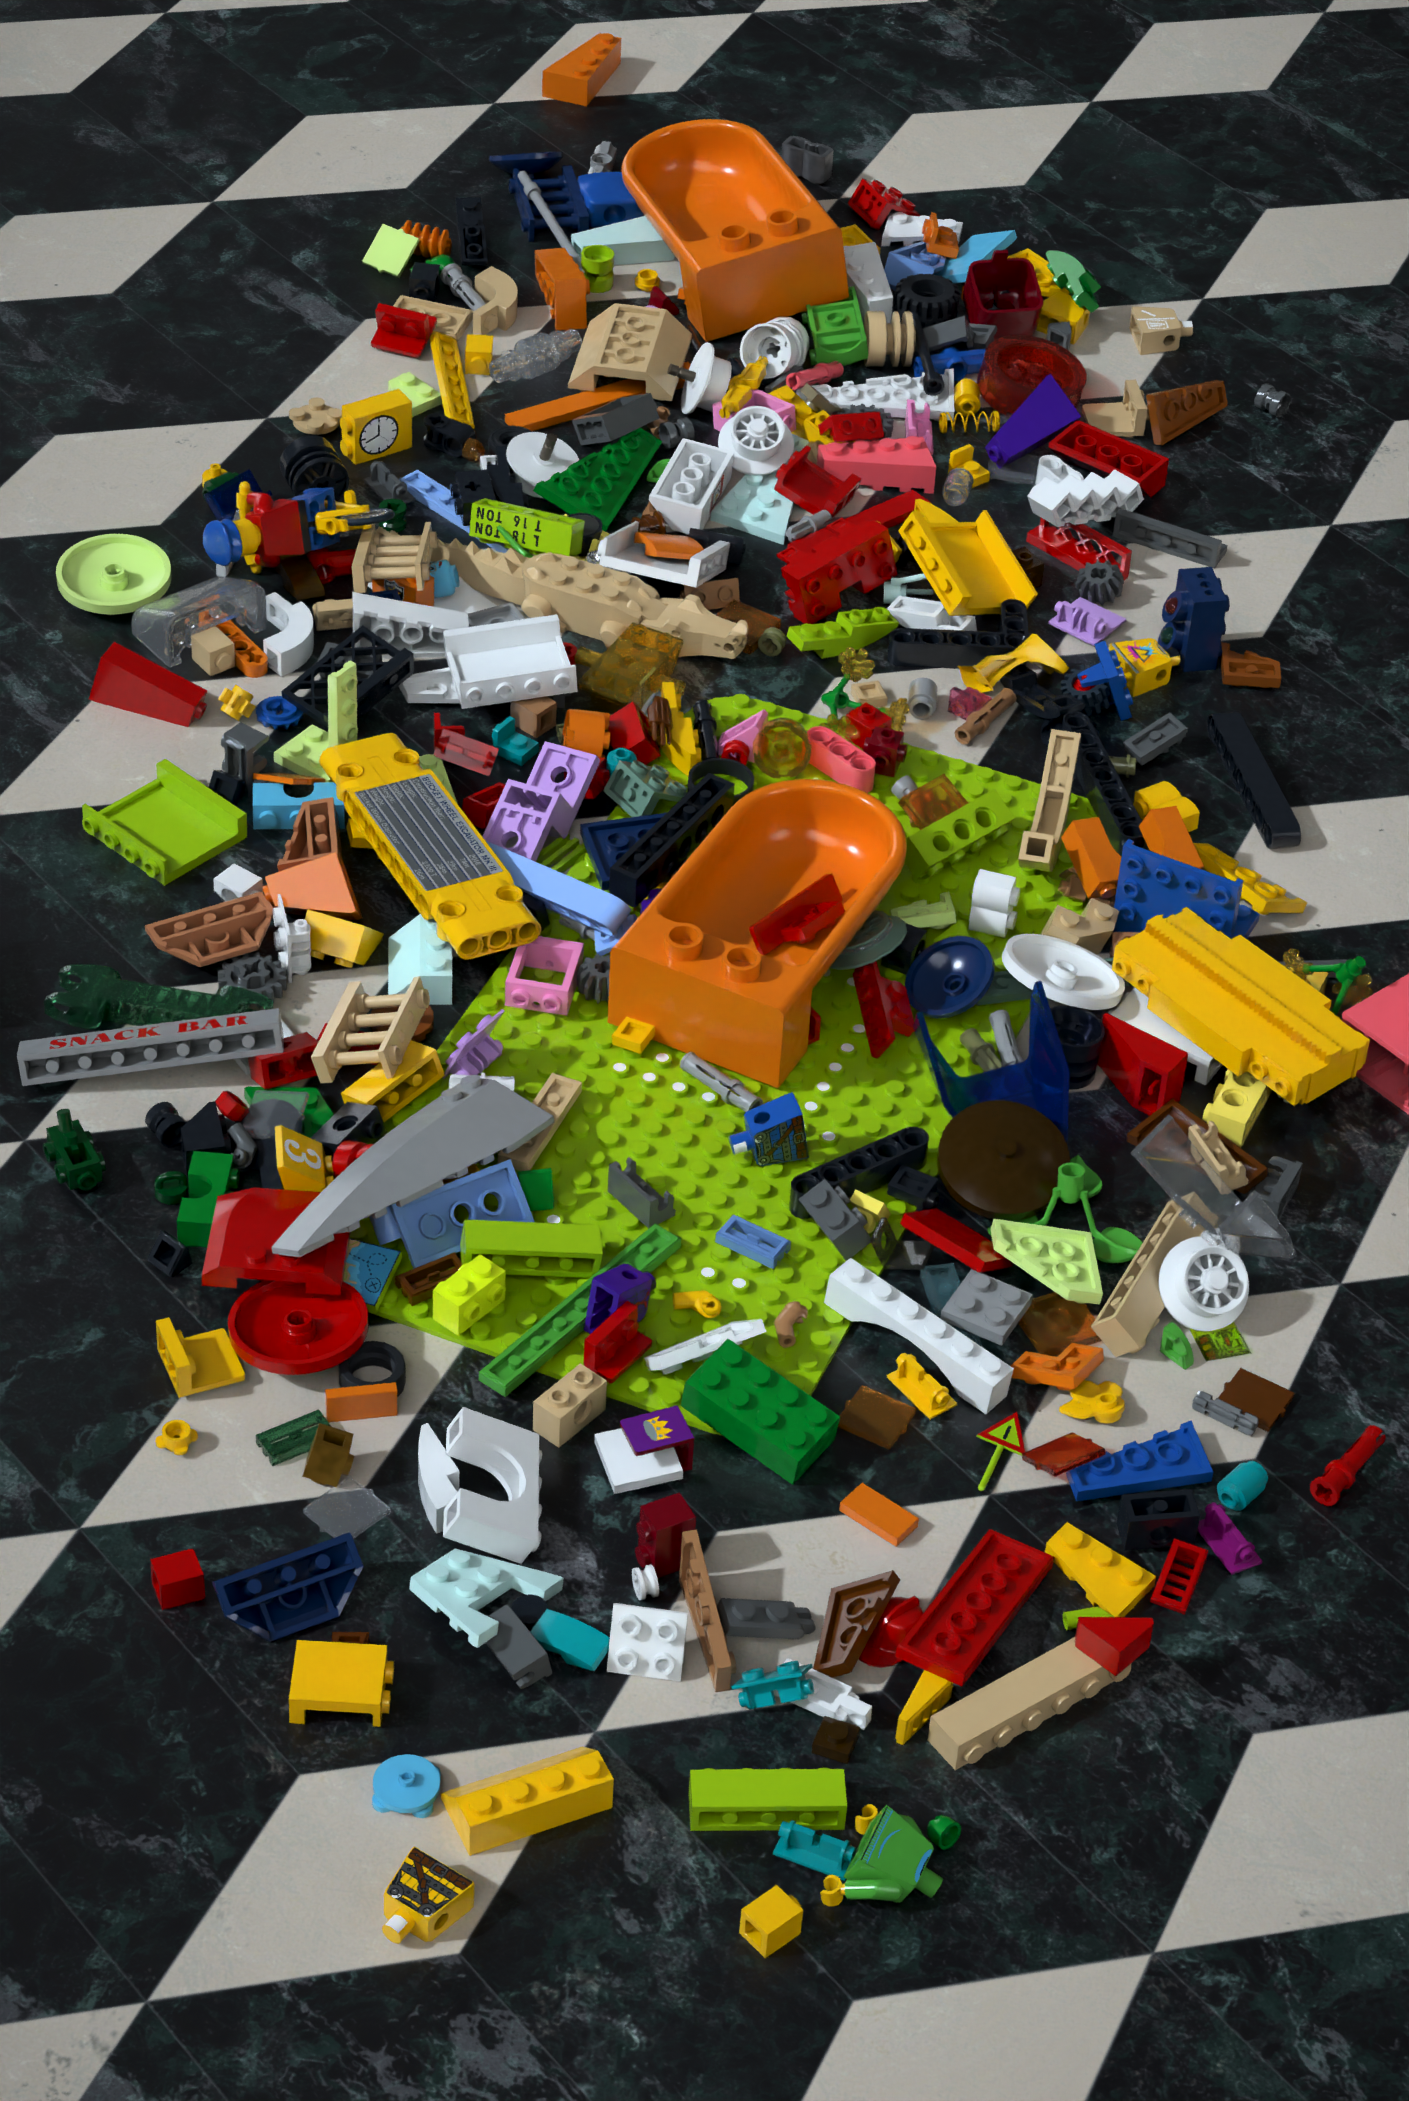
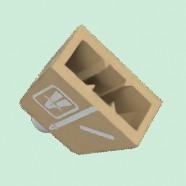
M1132 306L1129 329L1140 355L1177 350L1180 337H1188L1193 334L1192 321H1179L1175 311L1171 308Z

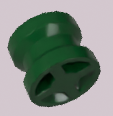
M392 498L382 501L379 504V508L391 509L395 512V516L390 520L380 522L379 526L388 532L391 530L395 532L404 530L407 524L404 516L407 511L406 504L402 500Z

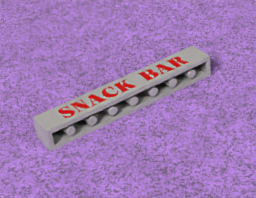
M276 1008L20 1041L17 1060L22 1086L283 1053L284 1035L280 1009Z

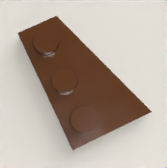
M893 1570L831 1588L813 1666L814 1670L832 1678L852 1672L901 1580Z

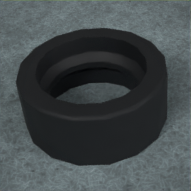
M366 1341L355 1354L339 1364L340 1388L396 1382L397 1398L404 1390L406 1383L404 1357L396 1347L385 1342ZM366 1366H380L390 1370L392 1373L390 1377L376 1382L362 1381L352 1374L354 1371Z

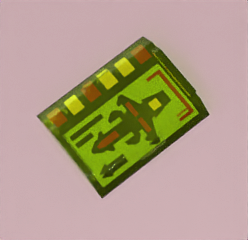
M1235 1322L1224 1328L1212 1331L1190 1329L1206 1361L1251 1353Z

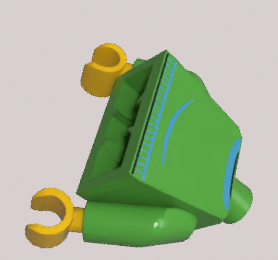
M867 1804L862 1808V1816L857 1815L855 1817V1829L864 1836L843 1876L847 1879L846 1882L842 1883L836 1875H828L823 1880L826 1890L820 1892L822 1903L829 1907L839 1905L844 1895L847 1899L902 1902L914 1888L932 1898L939 1889L943 1878L926 1867L934 1848L932 1843L924 1837L912 1817L897 1814L887 1805L878 1813L874 1805Z

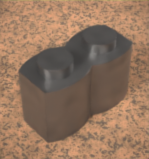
M790 136L782 143L781 157L797 177L802 176L813 184H821L832 176L834 150L831 147L812 143L798 136Z

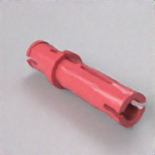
M838 361L828 364L818 363L813 368L787 375L786 385L792 388V390H797L806 383L810 385L816 383L825 384L833 378L841 377L844 368Z

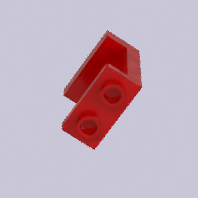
M806 445L800 452L796 450L792 454L787 465L783 463L775 475L778 480L774 490L813 515L821 510L829 511L832 519L828 521H832L853 499L861 478L852 473L842 482L808 460L807 457L811 447Z

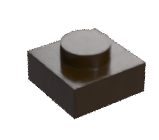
M824 1716L812 1744V1753L848 1764L860 1735V1727Z

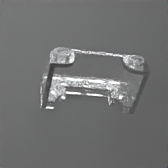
M224 576L214 577L138 608L132 616V634L171 668L182 663V658L179 656L181 651L186 646L188 648L192 647L191 635L233 618H236V622L242 627L247 625L254 634L265 630V590L256 581Z

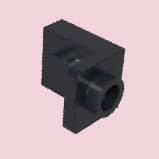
M902 1164L889 1182L887 1194L917 1206L916 1211L935 1209L940 1198V1194L936 1193L938 1179Z

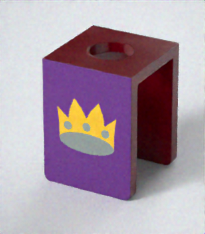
M678 1405L620 1421V1427L635 1456L674 1447L683 1472L692 1470L694 1436Z

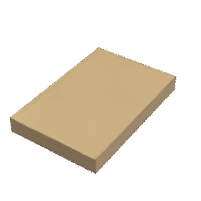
M400 295L393 305L394 307L436 317L437 324L433 331L453 337L457 342L473 320V310Z

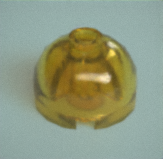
M780 717L769 720L759 729L753 741L752 749L755 764L763 773L772 778L780 779V777L790 776L792 778L805 770L811 758L812 742L808 731L801 723L790 718Z

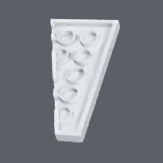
M954 368L945 369L944 374H940L945 387L936 396H930L925 393L922 385V379L925 376L924 372H922V376L914 378L903 374L866 379L865 384L854 385L853 381L843 382L841 387L832 388L827 384L812 386L827 400L836 403L841 409H850L852 404L855 406L864 404L865 407L875 405L877 409L883 408L884 413H890L891 418H905L907 399L915 401L916 413H923L924 405L928 403L930 406V419L939 421L941 412H948L952 420L954 419ZM802 388L797 389L796 394L806 401L807 397L800 391Z

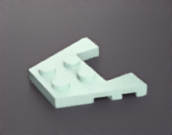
M455 1548L411 1576L409 1589L435 1613L442 1611L450 1618L449 1625L457 1632L464 1630L469 1635L468 1642L478 1648L498 1634L499 1626L498 1621L478 1612V1610L511 1588L525 1595H537L547 1601L562 1591L564 1578Z

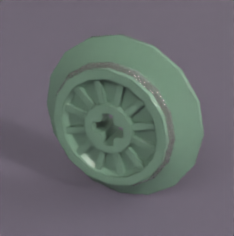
M874 910L830 969L858 968L875 962L891 953L902 943L907 934L905 921L897 916H889L883 911Z

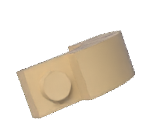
M491 266L475 276V291L486 304L473 311L474 335H486L497 327L506 331L514 324L517 318V285L509 275Z

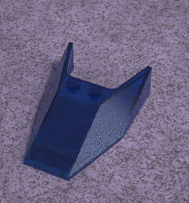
M1042 981L1035 982L1031 994L1028 1058L1021 1063L972 1076L960 1077L955 1074L932 1042L923 1012L916 1013L913 1028L943 1107L951 1118L965 1108L977 1103L992 1100L1013 1101L1027 1105L1044 1114L1057 1126L1067 1143L1069 1068Z

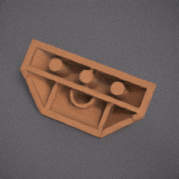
M260 891L145 925V931L158 949L187 964L202 967L259 950L273 918L274 907L266 900L263 892Z

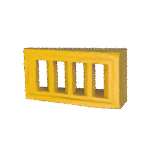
M926 1670L923 1671L898 1718L896 1743L904 1745L930 1720L932 1715L936 1714L949 1701L953 1682Z

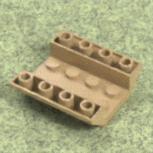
M614 303L589 322L568 382V388L580 391H594L599 375H603L605 377L646 381V393H651L653 399L672 401L679 378L668 374V367L670 364L679 366V368H683L692 340V333L667 309Z

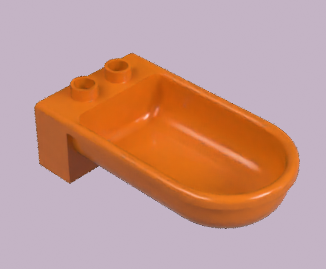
M721 119L685 121L663 127L637 141L626 153L621 167L624 185L635 199L639 209L680 262L688 319L705 342L750 329L757 324H764L777 317H789L807 311L806 305L808 304L810 306L830 304L849 298L841 229L769 141L756 129L739 122Z
M817 779L787 780L760 787L746 794L728 810L611 949L608 1023L619 1027L627 1016L655 1026V1036L652 1040L685 1053L694 1052L703 1060L779 1088L807 1052L812 990L881 903L890 886L902 871L906 858L907 842L904 829L898 818L885 804L874 796L855 787L833 781ZM833 874L843 901L841 902L845 913L835 919L836 923L829 928L816 932V937L807 943L799 944L798 941L783 942L768 954H760L750 934L749 927L824 875Z

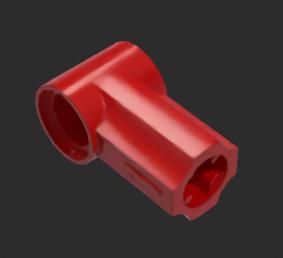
M326 548L309 551L307 557L321 583L326 584L331 582L336 576L352 575V563L356 549L330 552Z

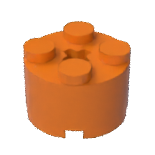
M581 709L567 710L562 734L564 735V741L561 746L605 758V754L602 753L604 749L608 750L610 732L605 730H608L610 713Z

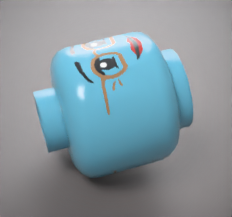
M448 560L430 562V576L434 577V599L453 595L456 587H459V575L456 566L451 565Z

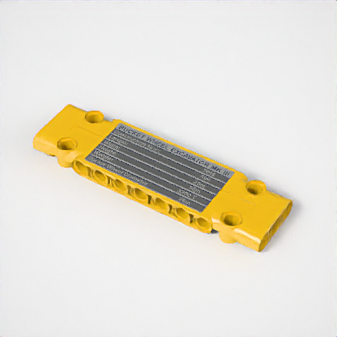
M386 733L332 746L323 751L319 759L320 765L329 778L336 783V796L340 801H343L348 815L425 920L434 919L437 922V936L441 940L449 942L460 958L468 960L529 944L538 938L541 933V925L524 904L522 890L514 885L509 871L431 769H422L419 765V754L415 750L407 749L396 734Z

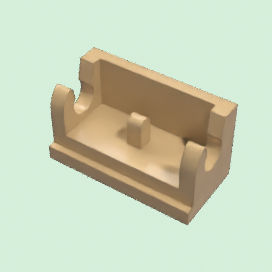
M1209 1121V1129L1205 1134L1201 1133L1197 1124L1188 1128V1151L1218 1195L1247 1185L1249 1180L1246 1177L1245 1166L1241 1161L1236 1162L1219 1138L1218 1128L1215 1123Z

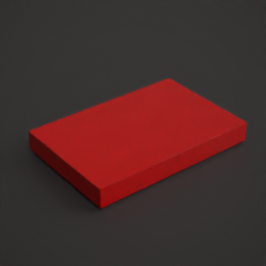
M937 1208L904 1213L900 1222L904 1228L979 1273L1009 1268L1014 1264L994 1250L992 1241Z

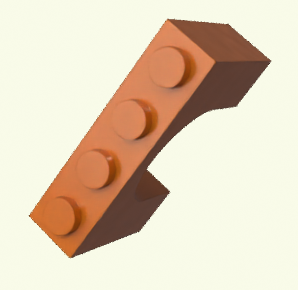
M1177 806L1151 809L1139 825L1149 850L1203 869L1204 865ZM1099 817L1073 820L1061 836V839L1088 899L1097 897L1107 899L1116 895L1122 856L1112 847Z

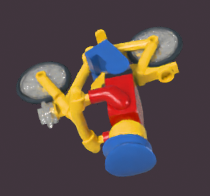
M243 481L239 485V493H236V507L239 509L235 513L233 521L223 519L222 521L214 520L209 522L203 532V546L210 559L216 564L227 566L230 562H237L240 560V557L244 556L246 565L250 566L251 572L259 574L262 570L261 566L270 568L278 566L280 555L305 554L304 552L327 547L340 542L339 532L370 529L372 524L392 519L395 516V512L387 508L370 509L369 505H357L356 495L353 490L344 492L345 503L335 501L333 487L308 488L303 491L304 495L295 496L292 499L273 501L267 493L251 491L250 484L247 481Z

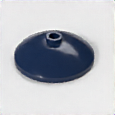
M563 152L489 156V161L506 173L513 174V169L517 168L519 172L526 171L530 179H535L534 173L549 170L561 160Z
M967 936L945 938L926 948L914 960L906 975L905 987L911 1006L921 1015L930 1018L952 1017L973 1007L988 991L994 977V959L988 948L981 941Z

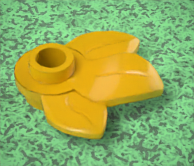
M1084 1380L1074 1390H1068L1073 1399L1059 1407V1412L1073 1418L1086 1419L1094 1417L1100 1423H1114L1122 1417V1413L1125 1410V1402L1121 1398L1123 1391L1116 1383L1104 1381L1097 1385L1092 1381Z

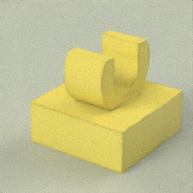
M855 1189L850 1198V1203L853 1208L857 1207L864 1218H867L868 1223L864 1225V1229L870 1234L875 1229L876 1222L885 1225L891 1213L883 1202Z

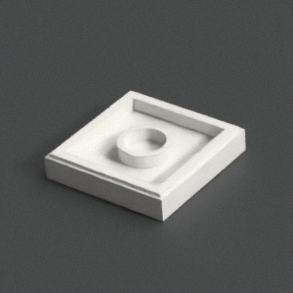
M621 1428L594 1434L595 1445L614 1494L683 1479V1469L674 1447L635 1456Z

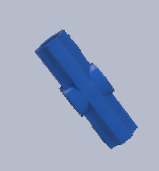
M949 347L940 354L931 355L935 372L944 374L945 369L954 368V381L962 380L967 374L991 372L994 369L993 352L990 348L959 351L955 347ZM920 356L913 359L915 377L922 376V372H924Z

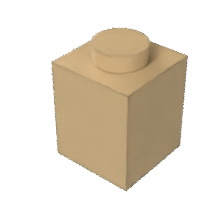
M216 626L191 635L192 659L207 674L213 676L235 667L234 643Z

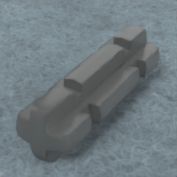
M1199 1391L1194 1397L1192 1408L1202 1414L1208 1412V1417L1233 1429L1237 1426L1239 1427L1238 1431L1248 1436H1251L1256 1431L1259 1423L1257 1416L1248 1412L1242 1414V1409L1219 1398L1213 1400V1395L1204 1391Z

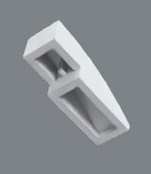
M898 596L887 608L890 614L905 628L977 631L975 616H949L943 604L939 601Z
M426 1423L421 1425L419 1436L418 1484L427 1518L437 1534L443 1532L444 1509L459 1490L460 1471L451 1457L446 1455L445 1448L430 1425Z

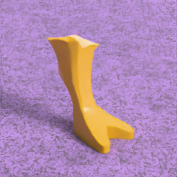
M1031 634L1012 652L1004 655L987 656L977 665L958 666L964 684L975 696L982 692L992 691L993 686L1007 672L1024 662L1032 663L1048 674H1052L1054 671L1065 674L1069 669L1059 655L1037 634Z

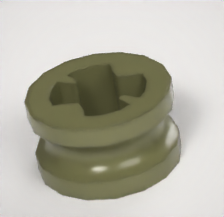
M769 627L758 639V647L765 655L777 656L786 645V636L780 629Z

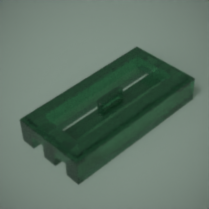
M318 1409L256 1434V1444L259 1448L262 1447V1453L265 1457L269 1456L270 1464L275 1466L309 1452L319 1426L317 1424L331 1425Z

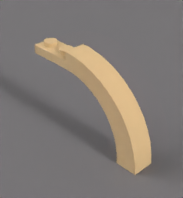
M1051 729L1032 827L1030 831H1023L1018 858L1021 868L1052 872L1056 865L1062 844L1061 836L1065 831L1071 801V790L1081 733Z

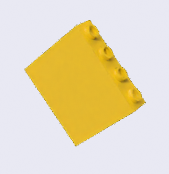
M983 510L975 522L927 523L920 511L911 512L898 530L949 616L1000 614L1001 603L1008 599L1022 601L1026 605L1027 610L1038 595L987 510Z

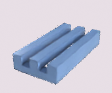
M734 1214L716 1233V1243L772 1269L777 1265V1260H782L784 1252L788 1253L791 1249L790 1240Z

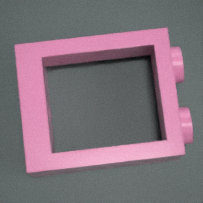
M759 389L752 390V398L742 409L750 406L767 407L775 411L782 418L791 432L796 430L795 405ZM722 400L712 404L714 429L721 431L724 424L738 413L733 411L729 418L726 419L725 416L723 419L719 415V411L722 409Z
M538 936L533 942L518 946L505 981V1006L567 1016L577 987V970L579 965L583 964L584 943ZM524 966L566 973L562 985L519 979Z

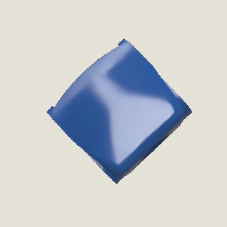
M600 172L578 176L577 182L589 214L590 227H602L643 216L635 199L624 185L622 172Z

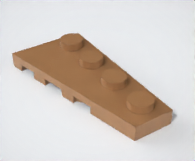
M697 1529L683 1531L679 1582L715 1692L730 1690L731 1674H736L735 1657L733 1652H728L727 1636H725L720 1622L717 1603L713 1595Z

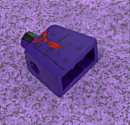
M621 1264L595 1276L592 1279L584 1331L591 1334L626 1301L638 1306L637 1322L639 1323L646 1315L650 1292L656 1288V1280L653 1275L648 1272L642 1273L629 1264Z

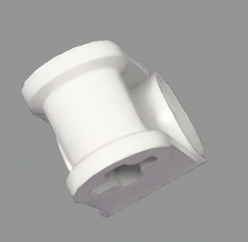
M1045 455L1039 459L1035 484L1038 485L1044 477L1057 484L1062 482L1068 474L1080 481L1084 480V477L1080 472L1075 471L1064 463L1059 457Z

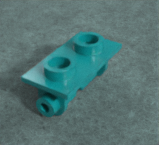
M790 1661L776 1666L777 1671L764 1673L763 1668L747 1670L741 1673L742 1678L731 1687L732 1690L742 1688L743 1692H739L738 1695L741 1707H747L749 1710L776 1704L773 1690H778L781 1703L807 1699L809 1694L814 1693L812 1680L805 1678V1674L813 1668L812 1664L799 1666L798 1661Z
M791 1820L790 1823L782 1822L778 1832V1836L781 1837L773 1851V1855L827 1875H836L840 1880H846L843 1876L857 1850L856 1847L850 1845L851 1842L849 1840L842 1841L826 1834H822V1836L817 1835L815 1830L796 1824L794 1820Z

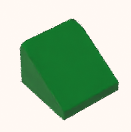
M551 1168L518 1171V1179L530 1211L553 1209L554 1195Z

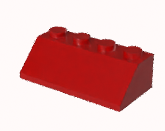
M1076 420L1049 442L1048 447L1059 458L1103 477H1108L1115 469L1138 482L1142 494L1152 497L1165 486L1169 458L1080 420Z

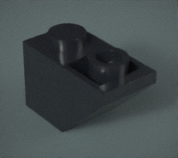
M215 1101L208 1102L181 1128L182 1155L187 1175L193 1151L232 1153L230 1137H223V1134L227 1133L225 1116L218 1114Z

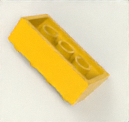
M582 1746L440 1793V1798L469 1856L611 1809L613 1805L614 1778L599 1751Z

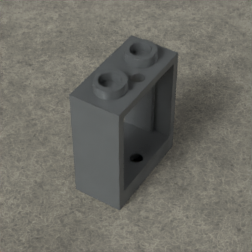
M651 393L618 398L573 419L572 422L580 445H588L615 440L660 417L657 412L656 402L652 398Z

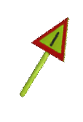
M1017 1412L976 1436L997 1445L978 1486L979 1491L985 1490L1003 1449L1023 1457L1026 1456Z

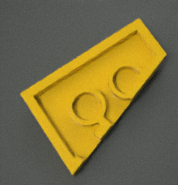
M1068 1522L1046 1542L1045 1553L1055 1557L1054 1563L1071 1581H1077L1086 1591V1598L1093 1606L1098 1605L1114 1617H1125L1155 1586L1156 1576Z

